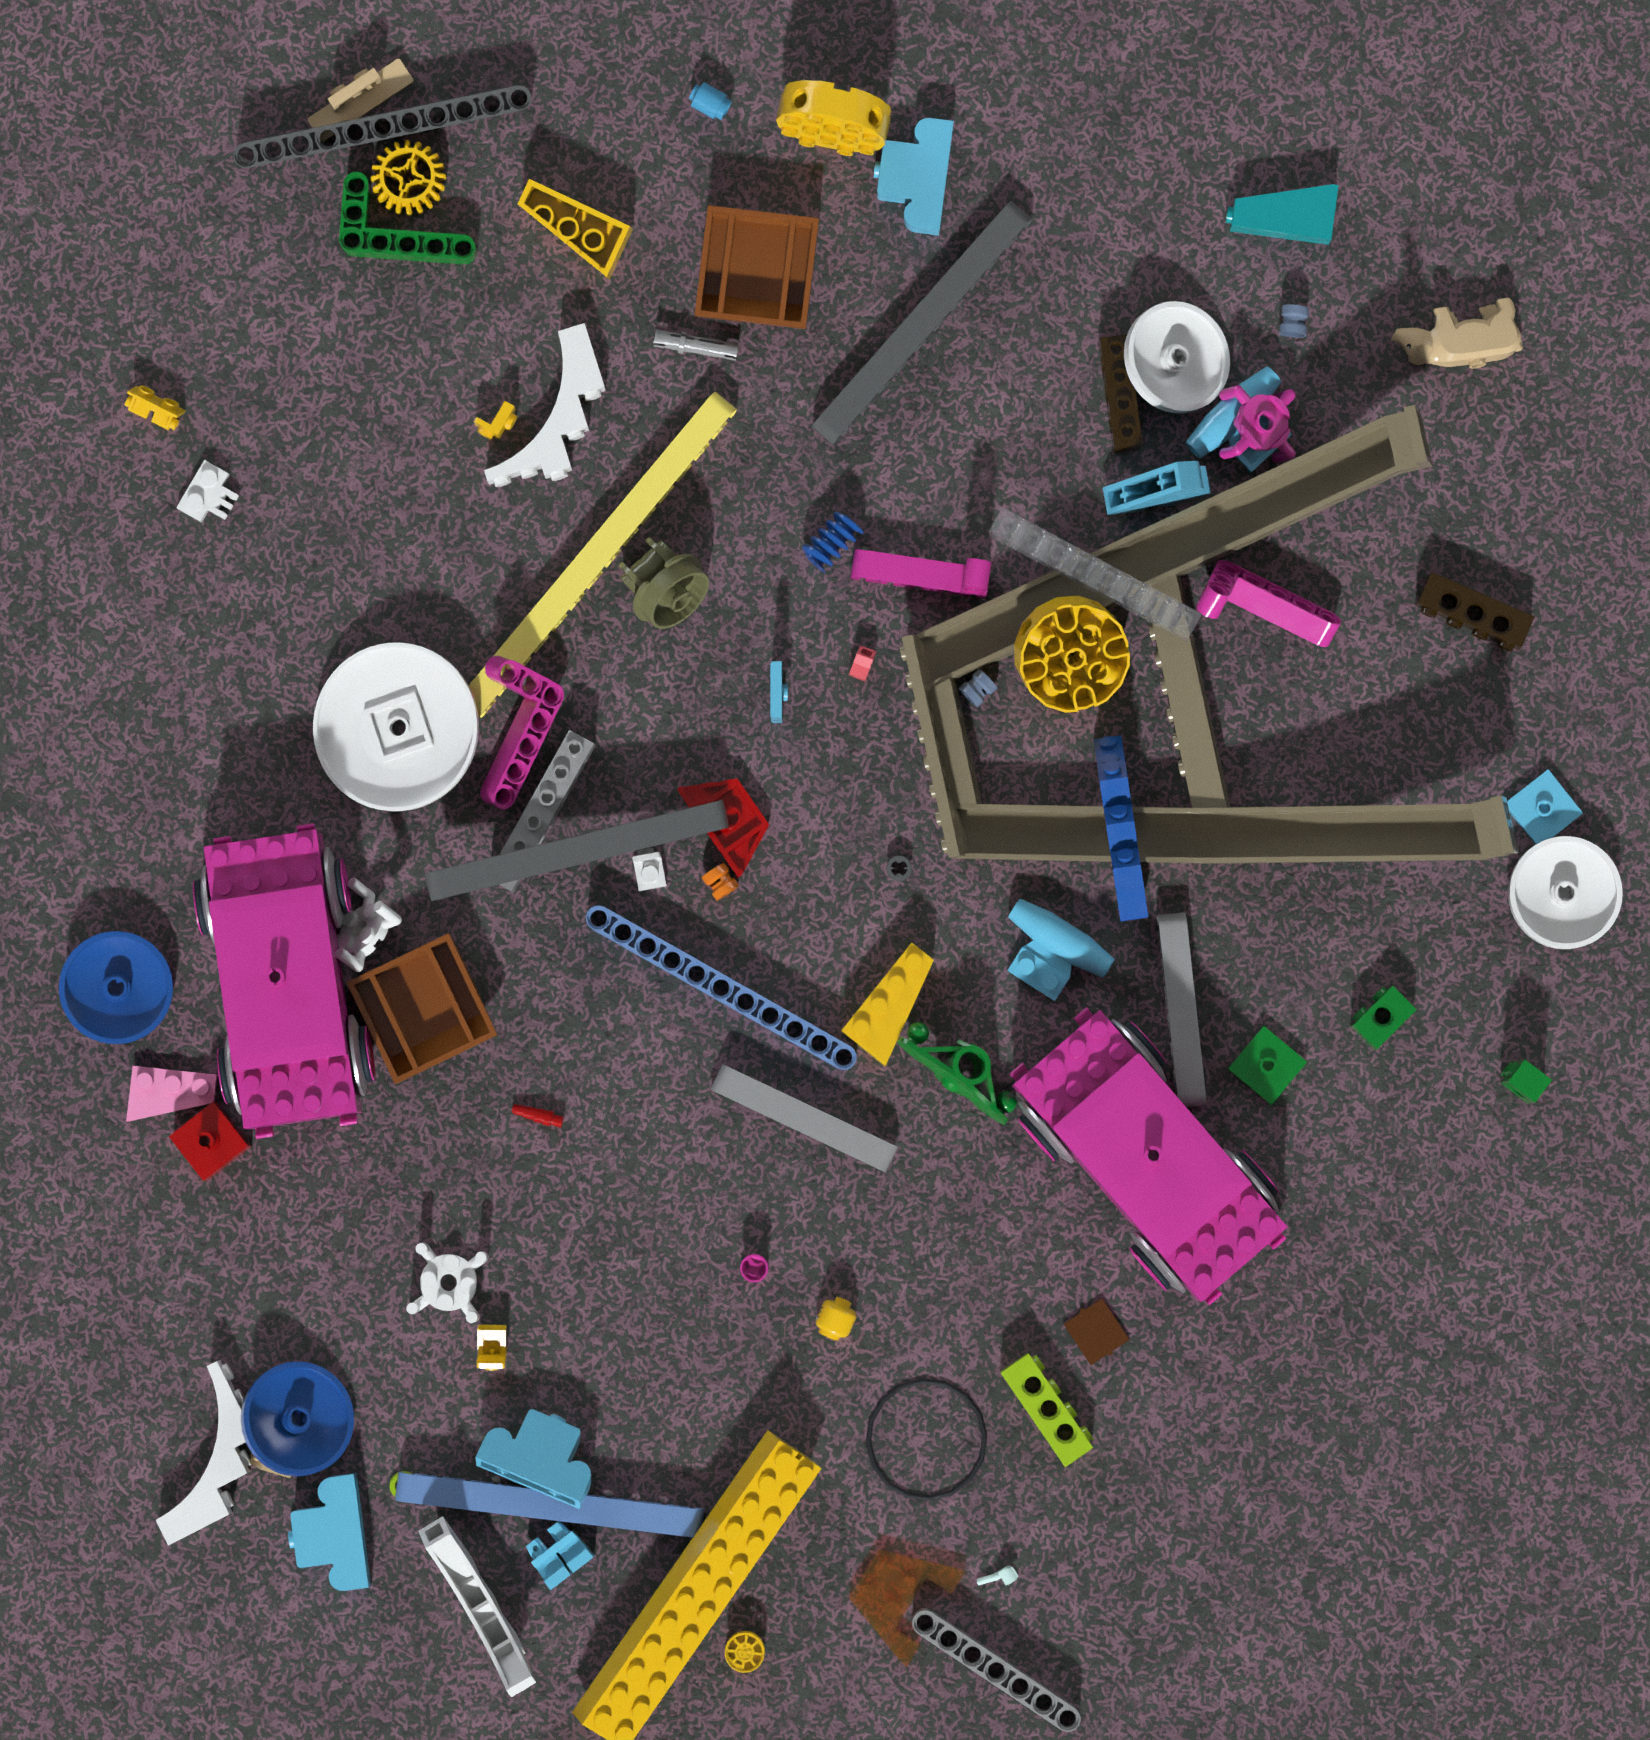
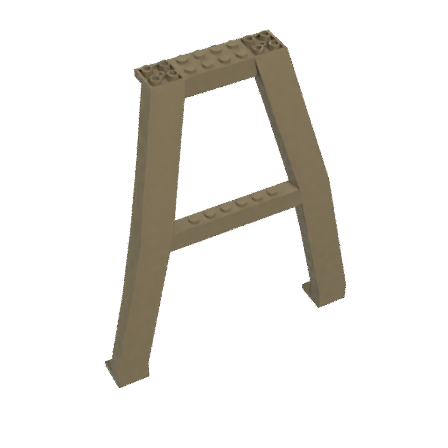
M1415 405L1404 407V412L1377 419L1257 477L1130 534L919 634L902 637L903 644L900 645V653L903 661H907L909 672H906V681L910 689L913 688L915 699L911 701L914 715L919 716L921 727L917 728L921 744H925L927 753L923 755L926 770L931 772L932 782H929V789L932 798L937 800L938 809L935 810V817L938 826H942L944 837H941L943 852L945 854L948 853L949 858L1111 862L1103 806L982 804L956 680L974 673L977 669L985 668L1013 655L1014 642L1022 622L1036 607L1056 597L1081 596L1097 601L1107 610H1110L1146 593L1152 624L1148 625L1152 641L1156 640L1158 651L1154 652L1157 667H1162L1164 678L1160 679L1161 688L1164 695L1168 694L1170 705L1166 706L1169 722H1174L1176 733H1172V739L1175 749H1180L1182 760L1178 761V767L1181 777L1186 776L1192 808L1132 807L1140 863L1238 864L1488 860L1519 853L1507 798L1502 795L1472 804L1230 807L1180 577L1399 474L1432 467L1421 411Z

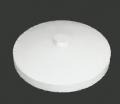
M1170 301L1160 303L1143 312L1133 322L1126 336L1124 361L1129 379L1137 392L1158 409L1171 413L1193 412L1212 402L1224 388L1230 370L1228 344L1218 324L1202 309L1185 302Z
M1571 836L1546 839L1527 850L1516 863L1508 886L1510 909L1519 927L1536 942L1555 949L1583 947L1602 937L1614 924L1621 908L1623 896L1621 878L1611 858L1597 845Z

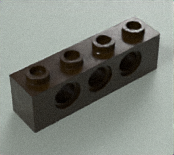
M1127 334L1102 337L1098 342L1113 453L1139 450L1143 445L1136 392L1127 374L1124 361V345Z
M1433 572L1428 575L1415 605L1421 608V614L1430 618H1435L1438 615L1447 619L1445 622L1447 625L1461 630L1462 626L1472 630V636L1487 641V638L1498 641L1497 646L1509 652H1513V649L1519 650L1523 646L1535 618L1533 615ZM1443 596L1453 598L1455 602L1454 609H1445L1441 604V598ZM1469 607H1475L1480 611L1479 620L1473 621L1467 616V609ZM1495 618H1501L1505 621L1506 630L1504 632H1498L1494 629L1493 620Z

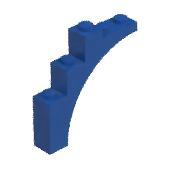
M1119 735L1093 739L1120 921L1147 918L1148 910L1122 737Z

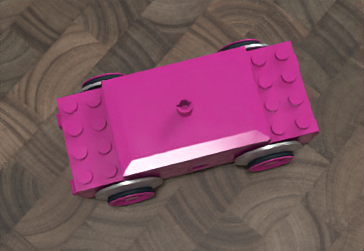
M314 823L297 826V833L232 842L231 836L213 838L215 845L204 847L206 866L202 869L201 879L193 881L194 907L200 933L202 936L210 935L215 944L228 1034L225 1047L217 1049V1067L224 1102L226 1104L234 1103L238 1113L242 1114L244 1129H255L256 1139L274 1137L273 1126L338 1116L340 1118V1126L358 1124L357 1114L363 1113L360 1095L365 1096L368 1082L376 1080L370 1032L367 1025L359 1027L354 1015H348L341 960L336 957V951L339 949L336 927L341 928L343 915L350 914L352 907L350 888L347 886V870L343 858L335 860L330 848L325 847L324 849L323 835L316 830Z
M1086 1007L1073 1018L1080 1027L1033 1068L1028 1070L1021 1063L1009 1073L1016 1081L1012 1087L1024 1099V1101L1018 1100L1023 1115H1020L1017 1120L1052 1161L1055 1162L1060 1156L1072 1164L1074 1160L1070 1156L1071 1154L1137 1230V1232L1133 1229L1130 1230L1135 1244L1129 1250L1164 1291H1167L1172 1286L1178 1291L1185 1293L1186 1290L1182 1286L1183 1284L1197 1301L1202 1302L1204 1300L1210 1306L1222 1295L1217 1288L1264 1247L1269 1245L1274 1250L1287 1239L1282 1234L1287 1225L1276 1214L1279 1209L1274 1197L1277 1196V1193L1279 1194V1190L1245 1151L1242 1150L1237 1156L1218 1145L1167 1086V1080L1162 1070L1165 1064H1168L1149 1038L1132 1021L1124 1026L1114 1019L1109 1021L1101 1010L1093 1015Z

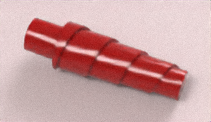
M514 1104L512 1108L513 1114L550 1127L553 1125L562 1128L564 1117L555 1115L554 1111Z

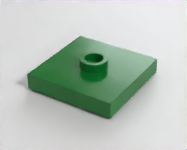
M1263 1026L1229 1066L1228 1070L1268 1104L1272 1105L1307 1061Z

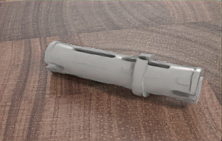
M656 329L653 347L677 350L680 354L688 352L736 361L739 343L687 335V332L684 331L673 333Z

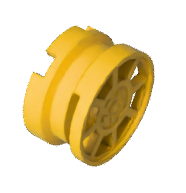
M736 1632L726 1643V1661L732 1669L738 1672L747 1673L754 1671L761 1665L764 1659V1643L754 1632Z

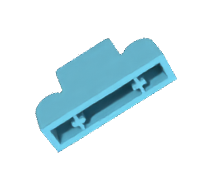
M934 118L920 120L914 131V141L916 144L886 140V144L882 149L881 162L875 161L873 178H879L877 188L878 200L908 204L904 210V224L912 232L939 236L954 121Z
M1199 461L1175 462L1103 487L1107 515L1139 512L1148 509V507L1179 505L1211 494L1206 466H1200Z
M534 1409L529 1410L515 1439H512L510 1432L504 1428L490 1430L476 1455V1466L578 1509H581L591 1486V1471L588 1465L582 1461H572L581 1441L580 1429L567 1424L564 1418L555 1414L548 1416Z
M357 1472L330 1476L324 1479L318 1487L319 1499L325 1503V1506L297 1509L290 1514L292 1531H288L290 1548H295L296 1564L299 1568L333 1564L329 1572V1581L333 1588L339 1591L369 1588L371 1586Z

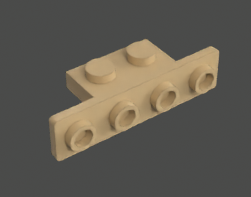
M396 59L378 72L374 68L370 71L364 69L353 77L355 81L346 87L344 84H341L330 92L331 96L327 98L329 104L310 116L308 122L311 127H317L360 118L411 85L414 80L400 59ZM325 130L321 133L320 139L322 142H325L334 136L335 133L331 130Z

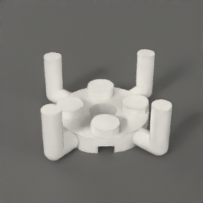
M351 878L347 886L364 899L363 906L355 911L351 910L350 914H344L343 926L337 935L339 949L336 951V957L355 972H360L363 970L365 957L376 949L373 945L378 939L383 941L388 928L399 925L402 918L382 901L374 904L375 893L356 878Z
M427 1243L417 1244L416 1252L421 1254L428 1264L423 1269L420 1277V1287L423 1295L407 1305V1312L409 1314L418 1313L429 1304L443 1311H453L461 1308L469 1323L477 1322L480 1317L479 1313L470 1302L477 1288L475 1270L488 1261V1254L486 1252H478L469 1261L453 1254L437 1257ZM446 1274L453 1275L457 1280L456 1287L451 1291L444 1290L441 1286V1279Z

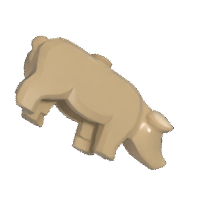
M1510 298L1497 300V307L1494 304L1479 308L1482 319H1470L1458 322L1457 317L1454 316L1453 312H1450L1449 307L1436 308L1433 310L1436 316L1434 329L1426 331L1420 328L1396 329L1390 340L1399 343L1408 355V361L1412 364L1422 365L1425 363L1443 367L1469 365L1471 369L1483 367L1486 365V362L1506 359L1513 355L1514 352H1519L1523 349L1521 334L1514 322L1515 307Z

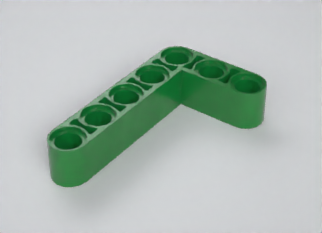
M352 172L344 179L339 242L347 255L450 264H469L475 260L477 248L473 239L467 235L368 228L371 198L369 181L360 172ZM354 182H363L364 189L361 192L354 193L350 190ZM353 209L362 210V216L357 220H350L348 218L349 212ZM351 236L360 238L359 244L354 248L346 246V241ZM379 238H385L388 240L387 246L381 250L375 249L374 242ZM406 240L416 242L415 248L412 251L406 252L401 249L402 244ZM434 242H440L444 245L442 251L437 254L429 251L430 245ZM462 244H468L471 246V251L469 254L462 256L457 254V248Z

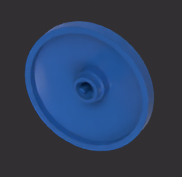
M104 932L83 941L67 958L59 979L60 1002L69 1021L85 1036L106 1044L130 1043L150 1034L165 1018L173 997L172 974L164 956L146 939L128 932Z
M301 1361L283 1363L264 1372L249 1388L241 1409L242 1433L252 1454L267 1468L287 1476L311 1475L332 1465L346 1450L354 1428L352 1402L343 1384L323 1367Z

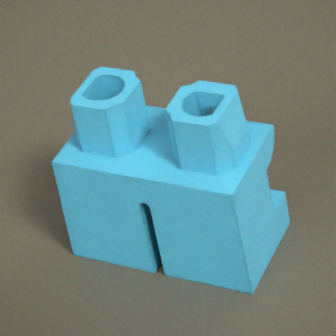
M557 1521L547 1529L556 1541L552 1546L547 1548L539 1536L526 1545L530 1556L533 1558L531 1561L532 1565L538 1570L550 1590L595 1556L574 1529L570 1531L561 1521Z

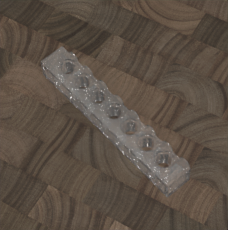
M1003 507L989 530V536L1186 642H1188L1202 614Z

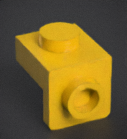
M504 401L491 424L476 417L474 423L478 427L477 432L488 439H492L493 436L500 439L505 429L511 430L518 416L515 415V406Z
M478 1325L477 1368H484L489 1371L505 1368L507 1358L506 1325Z

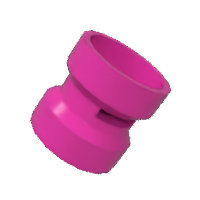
M759 1254L748 1255L740 1265L741 1275L744 1279L754 1283L763 1280L769 1268L766 1259Z

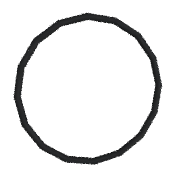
M924 1378L900 1384L881 1398L869 1418L866 1436V1447L871 1466L884 1484L906 1498L927 1501L954 1495L971 1482L984 1461L987 1433L982 1414L967 1393L946 1381ZM920 1384L943 1386L963 1397L977 1415L982 1434L979 1459L969 1476L953 1489L934 1495L908 1493L891 1483L876 1464L871 1445L874 1420L884 1403L900 1390Z

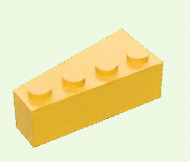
M529 179L518 205L610 279L633 228Z
M913 943L908 946L841 1030L843 1034L883 1066H886L934 961Z

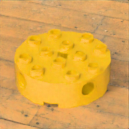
M801 80L790 82L785 86L784 92L781 94L776 122L781 129L782 135L799 139L798 143L802 146L814 147L817 145L831 148L844 156H853V152L874 155L876 150H880L886 144L891 120V108L882 99L860 89L851 87L850 91L847 92L834 89V83Z
M1081 596L1056 597L1036 607L1022 622L1014 642L1015 666L1028 691L1046 707L1065 713L1079 712L1078 710L1087 709L1093 705L1096 707L1108 701L1122 686L1130 666L1128 640L1121 624L1099 602Z

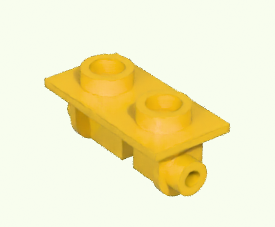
M135 386L127 392V394L131 395L128 396L125 402V406L129 407L128 411L145 419L148 418L150 411H153L155 413L151 422L166 430H170V428L176 430L179 424V420L176 418L183 415L186 411L179 407L178 402L169 398L162 399L154 395L155 392L146 386Z

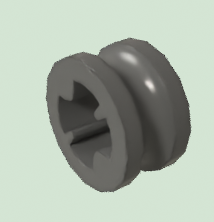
M894 856L889 860L886 868L888 876L894 881L906 880L911 874L912 869L910 861L904 856ZM903 861L907 865V867H904V870H907L904 875L898 873L895 876L891 872V870H894V867H891L894 862L900 864Z

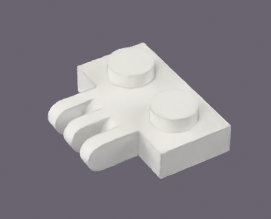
M204 460L176 508L201 523L208 511L225 520L228 515L224 511L219 510L220 506L222 505L229 510L233 507L231 503L224 500L225 497L228 496L230 499L237 501L239 495L223 487L229 477V473Z

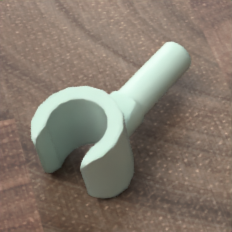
M1006 1566L994 1574L980 1577L976 1580L978 1585H982L1001 1578L1005 1585H1009L1017 1580L1018 1574L1012 1566Z

